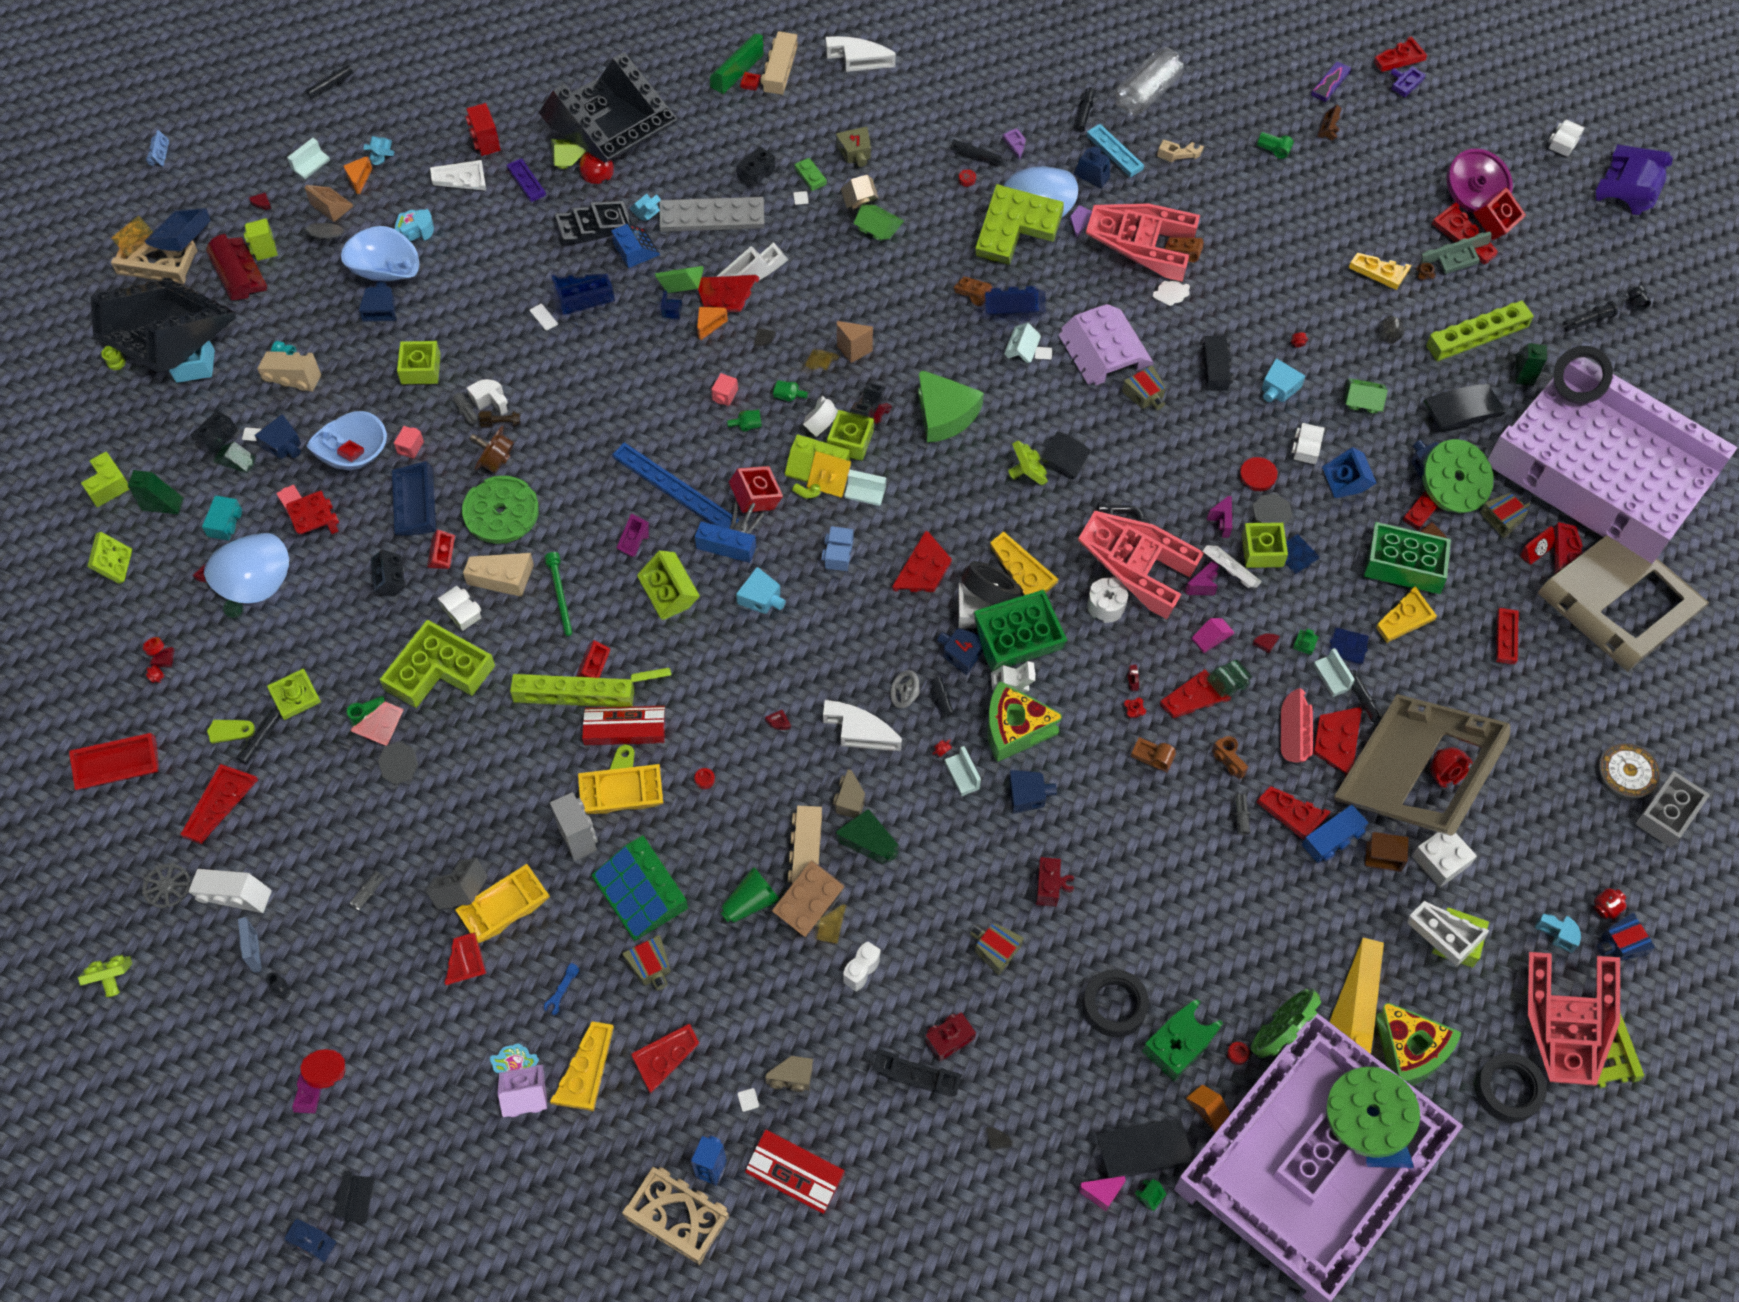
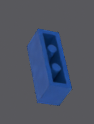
M702 521L695 535L696 549L751 563L756 550L755 535Z
M1351 805L1305 837L1302 846L1317 863L1323 860L1328 861L1339 848L1342 851L1350 845L1352 839L1361 838L1366 833L1365 829L1368 822Z
M702 1136L691 1160L695 1177L717 1186L727 1162L724 1146L721 1144V1140L716 1137L709 1136L706 1138Z

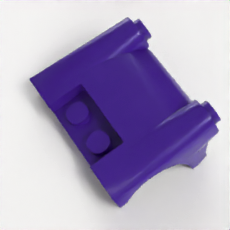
M1618 144L1612 155L1613 161L1605 178L1600 180L1596 189V200L1601 201L1608 197L1619 198L1628 203L1632 215H1641L1642 211L1649 208L1652 209L1656 204L1666 181V169L1672 165L1673 156H1670V152Z

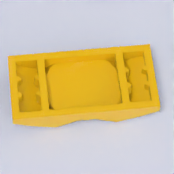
M660 764L578 773L580 799L585 807L586 814H607L626 809L641 810L663 804Z
M526 864L477 895L471 904L461 905L455 911L469 932H476L478 943H481L500 934L517 919L531 914L550 896L531 868Z

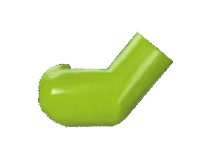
M796 483L792 488L793 492L804 499L819 496L821 490L818 484H813L811 488L806 489Z

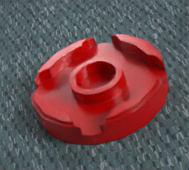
M1249 458L1241 466V482L1253 491L1269 490L1277 480L1278 471L1275 465L1265 458Z
M329 1049L317 1050L309 1054L300 1066L303 1081L307 1082L310 1087L319 1089L333 1086L334 1082L340 1081L346 1072L345 1059L340 1053Z

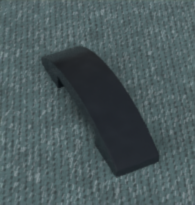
M868 382L864 388L863 396L859 402H854L850 408V413L871 418L883 398L886 386Z
M881 1049L877 1051L872 1071L894 1081L926 1091L952 1096L957 1095L962 1077L960 1073L921 1065L899 1058V1055Z

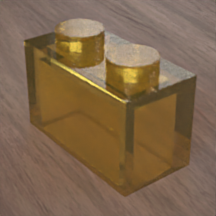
M138 215L111 239L127 256H130L145 243L144 240L153 231Z

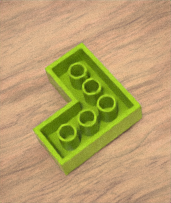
M996 184L976 245V256L1010 265L1020 233L1054 242L1064 212V202Z
M426 620L379 680L384 691L417 708L440 678L473 696L493 670L495 664L491 654L435 623Z

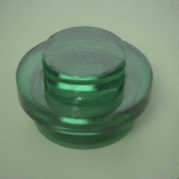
M232 600L226 601L223 607L225 615L229 618L240 616L244 610L242 603Z

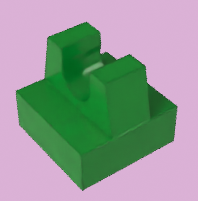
M1307 628L1306 631L1300 629L1293 649L1312 655L1319 636L1314 635V631Z
M1145 1179L1143 1185L1146 1189L1143 1192L1137 1190L1135 1195L1148 1209L1154 1212L1166 1196V1192L1160 1182L1154 1179L1151 1181Z

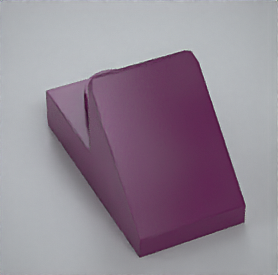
M1227 496L1213 507L1207 517V521H1219L1218 529L1222 530V538H1229L1232 531V496Z
M631 514L617 549L630 556H636L642 540L649 538V522Z
M1214 560L1188 582L1185 593L1187 595H1215L1218 586L1213 580L1218 575L1219 564Z

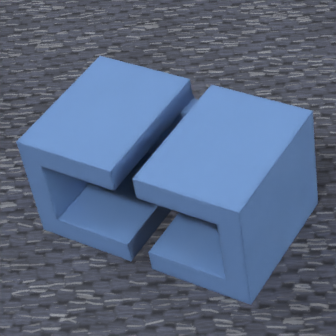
M831 526L830 533H826L825 544L827 545V550L823 549L822 561H825L826 569L848 571L849 553L851 554L854 529Z

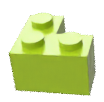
M267 218L246 223V231L243 234L246 243H250L248 246L251 255L255 254L257 261L278 256Z
M107 451L89 460L97 474L81 482L96 507L130 490L126 479Z

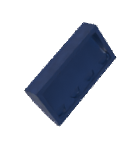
M206 208L174 211L144 241L147 245L158 249L182 251L211 221Z
M424 461L392 470L395 534L420 535L436 532L434 477L431 465Z

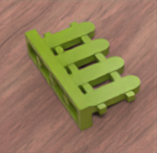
M1621 1013L1620 1024L1615 1034L1617 1043L1612 1042L1606 1059H1613L1615 1066L1602 1069L1597 1083L1600 1089L1605 1088V1083L1621 1079L1622 1083H1627L1630 1077L1632 1083L1641 1081L1645 1076ZM1620 1057H1623L1624 1064H1622Z

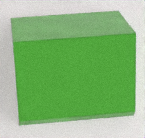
M703 266L671 270L655 273V276L667 293L699 288L704 268Z

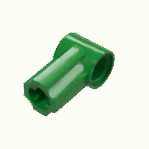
M1265 132L1261 133L1257 142V146L1273 151L1274 155L1280 159L1287 158L1294 145L1293 139L1289 136H1281L1279 138Z
M383 696L363 704L353 703L349 705L347 715L350 724L353 727L356 726L366 716L376 710L377 707L385 702Z

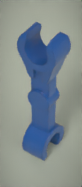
M569 964L566 975L558 986L555 995L545 1002V1011L548 1010L550 1005H555L552 1015L558 1013L562 996L566 993L572 979L579 972L577 965Z

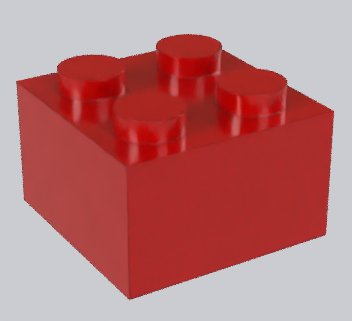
M484 103L466 108L468 116H465L467 125L471 126L468 128L470 137L475 139L473 140L475 150H479L481 156L501 151L496 126L487 104Z
M1507 187L1492 194L1473 212L1486 232H1491L1492 240L1507 234L1526 216Z
M769 466L737 468L729 480L730 487L742 513L748 512L752 503H755L752 512L774 510L783 498Z

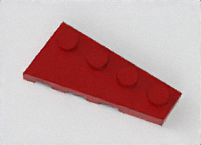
M1457 202L1438 215L1432 222V225L1455 243L1461 239H1469L1479 234V228L1475 224L1472 225L1468 220L1469 216L1465 212H1461ZM1491 243L1474 248L1480 262L1484 265L1496 257L1498 253Z
M220 764L180 835L185 839L202 844L254 786L258 778Z

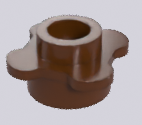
M1423 263L1416 267L1419 279L1435 278L1436 274L1432 264Z

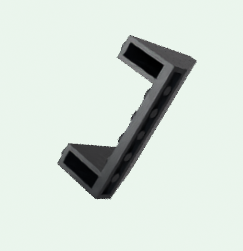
M625 52L614 57L599 78L571 92L566 84L554 89L538 112L551 128L604 163L677 121L672 111Z
M163 278L157 282L148 281L143 285H131L125 289L116 288L111 292H99L97 295L90 296L93 337L157 372L176 368L236 319L235 311L217 303L215 300L207 298L203 294L195 292L193 289L185 287L181 283L173 281L171 278Z

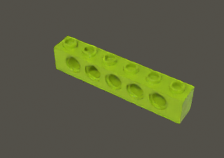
M1523 300L1517 303L1513 302L1501 309L1497 308L1490 313L1481 314L1477 318L1465 320L1455 326L1451 325L1442 331L1433 332L1429 336L1426 347L1438 362L1528 328L1534 315Z
M513 674L510 690L515 703L633 707L634 698L632 679Z

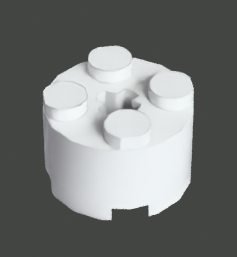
M1116 577L1102 578L1094 582L1088 597V612L1093 618L1096 617L1104 620L1105 623L1120 619L1125 611L1128 599L1126 587Z

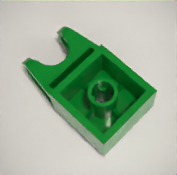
M1195 999L1173 1015L1145 1043L1142 1050L1173 1082L1204 1052L1223 1025L1221 1020L1208 1026L1201 1025L1196 1021L1194 1013L1201 1003L1198 999Z

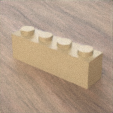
M778 32L776 38H773V49L769 51V62H766L765 74H762L761 77L764 92L784 94L798 47L797 34Z
M797 806V813H793L792 825H796V830L791 832V844H794V851H790L789 863H793V870L788 872V883L793 884L811 860L819 865L822 807Z

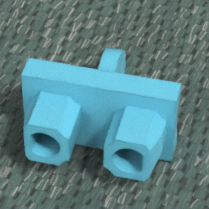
M372 136L370 144H364L363 148L372 151L370 161L374 165H381L385 160L384 155L394 156L395 152L390 149L392 140L384 137Z

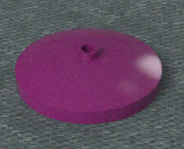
M1475 148L1465 150L1457 155L1448 167L1446 181L1449 192L1463 209L1471 213L1492 194L1506 187L1512 194L1513 181L1509 169L1498 156L1487 150Z

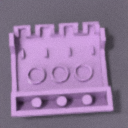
M1105 304L1077 314L1061 328L1063 331L1059 334V337L1063 344L1067 345L1066 349L1072 359H1074L1079 371L1083 372L1082 376L1087 384L1094 382L1096 386L1104 383L1107 373L1132 364L1136 370H1140L1154 363L1121 309Z

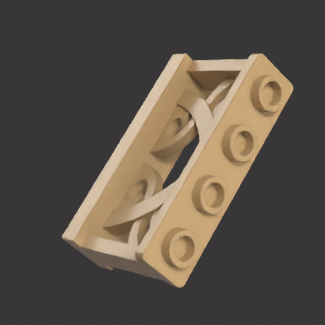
M126 230L116 257H113L111 261L116 274L161 281L163 278H171L177 283H185V276L194 255L198 251L193 240L182 251L162 250L167 258L160 259L155 263H149L144 255L158 250V248L147 245L144 241L151 234ZM134 245L137 251H132L130 249L131 246ZM181 262L180 266L176 267V263Z
M652 1167L622 1214L628 1221L700 1265L722 1227L729 1219V1215L726 1212L727 1208L718 1202L715 1204L707 1200L708 1196L699 1190L696 1193L693 1192L685 1181L681 1179L674 1180L670 1177L671 1174L664 1168L659 1167V1169ZM655 1182H662L666 1189L661 1192L657 1188L656 1193L659 1198L654 1199L651 1196L650 1187ZM672 1188L678 1191L679 1193L671 1194ZM646 1194L650 1203L645 1205L639 1212L635 1209ZM685 1202L689 1210L691 1224L680 1223L673 1226L669 1231L666 1230L667 1216L662 1206ZM694 1202L702 1206L700 1209H698V1211L696 1209ZM656 1209H658L662 1215L661 1220L658 1222H655L653 1220V1216L658 1215L657 1212L654 1211ZM707 1212L712 1213L716 1218L715 1224L707 1229L700 1228L699 1223L706 1224L710 1221L705 1220L703 1215ZM680 1229L691 1230L690 1233L685 1231L686 1235L683 1238L678 1236ZM699 1233L709 1234L699 1250L696 1249Z

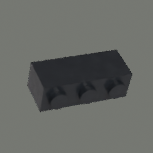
M1205 336L1202 351L1206 391H1228L1229 385L1233 383V373H1230L1232 359L1228 356L1230 354V343H1227V336Z

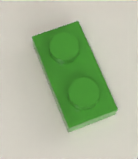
M810 158L795 164V170L811 191L827 185V180Z

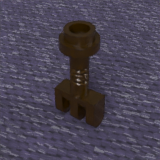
M480 411L478 413L481 428H493V423L512 422L513 426L520 424V413H516V411H512V415L492 416L491 411Z

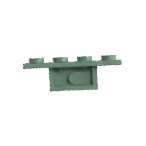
M1491 232L1479 233L1469 239L1464 238L1453 244H1445L1435 250H1427L1422 254L1420 263L1422 265L1423 263L1439 260L1444 274L1479 264L1480 259L1474 248L1489 244Z

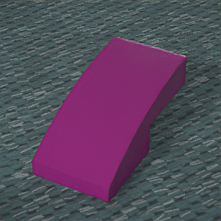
M300 1072L297 1081L298 1091L292 1106L293 1112L315 1114L322 1089L310 1087L307 1082L303 1081Z

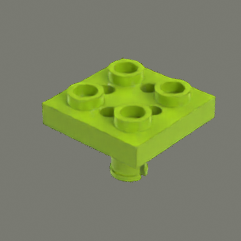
M1019 440L1014 442L1012 445L1020 463L1008 470L1010 476L1015 480L1025 473L1040 485L1047 483L1048 480L1045 476L1047 472L1039 462L1040 456L1038 452L1030 449L1027 444H1023Z
M98 532L95 535L87 567L119 584L123 583L132 548L103 532Z
M304 668L267 686L284 720L321 703Z
M117 955L105 963H102L100 960L88 964V967L78 977L80 986L101 980L106 997L119 994L120 991L118 990L115 976L124 974L133 964L131 957Z

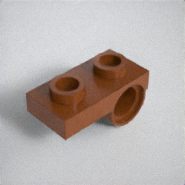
M1169 237L1165 249L1188 254V262H1197L1204 242L1203 238Z
M965 276L954 286L955 293L970 297V300L976 306H982L993 294L991 284Z
M1231 736L1220 738L1213 746V755L1227 767L1231 775L1236 776L1240 780L1246 775L1248 766L1236 754L1238 742ZM1224 747H1229L1231 751L1224 749Z
M1139 737L1130 757L1168 773L1175 758L1176 750L1169 744L1159 743V745H1156Z

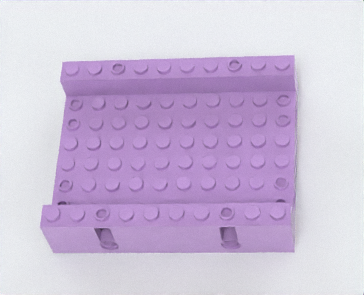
M1585 357L1571 361L1566 366L1563 374L1566 385L1571 390L1581 393L1595 389L1603 376L1601 367ZM1613 374L1608 391L1598 400L1587 404L1572 403L1564 399L1558 393L1553 378L1513 426L1509 425L1501 434L1488 461L1491 464V468L1599 535L1603 537L1608 535L1653 564L1718 477L1737 447Z
M1317 1013L1311 1021H1307L1296 1033L1298 1036L1295 1041L1285 1046L1180 1176L1174 1191L1191 1205L1197 1200L1305 1289L1306 1292L1302 1297L1308 1302H1331L1463 1125L1407 1083L1414 1092L1420 1109V1122L1417 1132L1407 1146L1414 1168L1367 1167L1366 1156L1359 1155L1344 1143L1342 1144L1332 1132L1326 1114L1328 1096L1335 1082L1342 1075L1353 1069L1377 1067L1392 1073L1394 1072Z

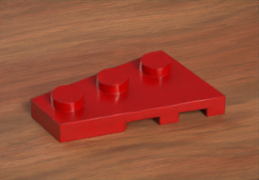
M1411 36L1407 38L1406 42L1398 43L1396 48L1388 49L1374 58V64L1383 72L1425 61L1427 54Z
M1561 522L1554 526L1555 574L1583 554L1581 549L1583 545L1576 526Z
M1204 669L1161 700L1160 706L1173 719L1195 712V710L1203 707L1208 708L1222 701H1230L1231 696Z
M1271 786L1256 802L1303 840L1314 832L1331 813L1327 809L1321 810L1314 807V804L1306 801L1304 803L1299 801L1293 795Z
M690 1024L631 1054L650 1094L699 1045V1041Z

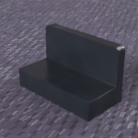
M343 1171L335 1217L339 1221L367 1222L375 1181L373 1177L356 1176L353 1171Z

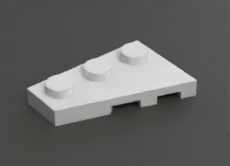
M1207 545L1204 548L1203 552L1216 563L1225 567L1228 573L1240 578V582L1246 587H1258L1262 582L1219 546Z

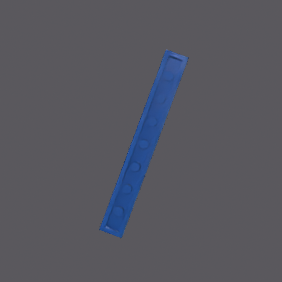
M625 442L612 454L613 459L708 523L730 528L732 514Z

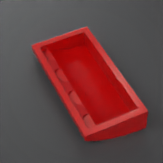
M152 733L69 751L75 790L159 772L156 737Z

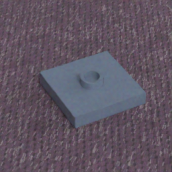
M246 917L239 918L238 925L242 959L253 973L262 970L258 933Z

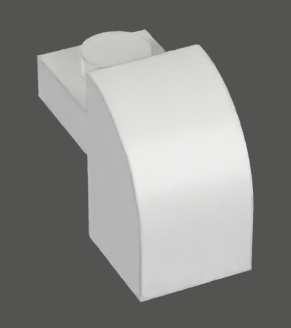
M486 379L467 387L469 398L478 410L493 404L501 415L508 412L506 407L508 402L504 396L502 386L498 382Z
M821 396L817 400L816 408L805 416L803 425L817 437L833 422L838 410L831 400Z
M1027 661L1016 669L1004 665L991 673L992 691L995 690L999 682H1003L1022 693L1029 691V684L1035 681L1034 663Z

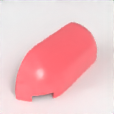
M1301 688L1292 691L1284 700L1281 708V753L1286 760L1293 763L1305 762L1313 753V709L1311 704L1308 705L1304 697L1306 693Z

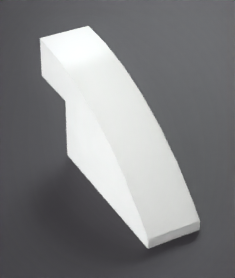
M826 37L827 59L844 57L846 72L895 67V52L882 45L852 37Z
M772 243L761 254L750 246L717 277L757 275L759 280L778 269L788 259L775 243Z
M825 700L823 723L842 725L841 746L901 751V737L882 720L855 706Z

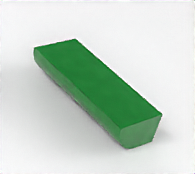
M753 34L710 75V87L721 94H724L744 75V72H747L764 55L763 35Z

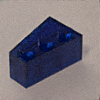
M574 274L568 275V277L551 275L553 287L563 315L615 301L613 287L608 274H585V277H574Z
M1026 286L1025 290H1019V287H1008V291H1001V288H991V292H985L986 314L1046 313L1045 291L1036 289V286Z

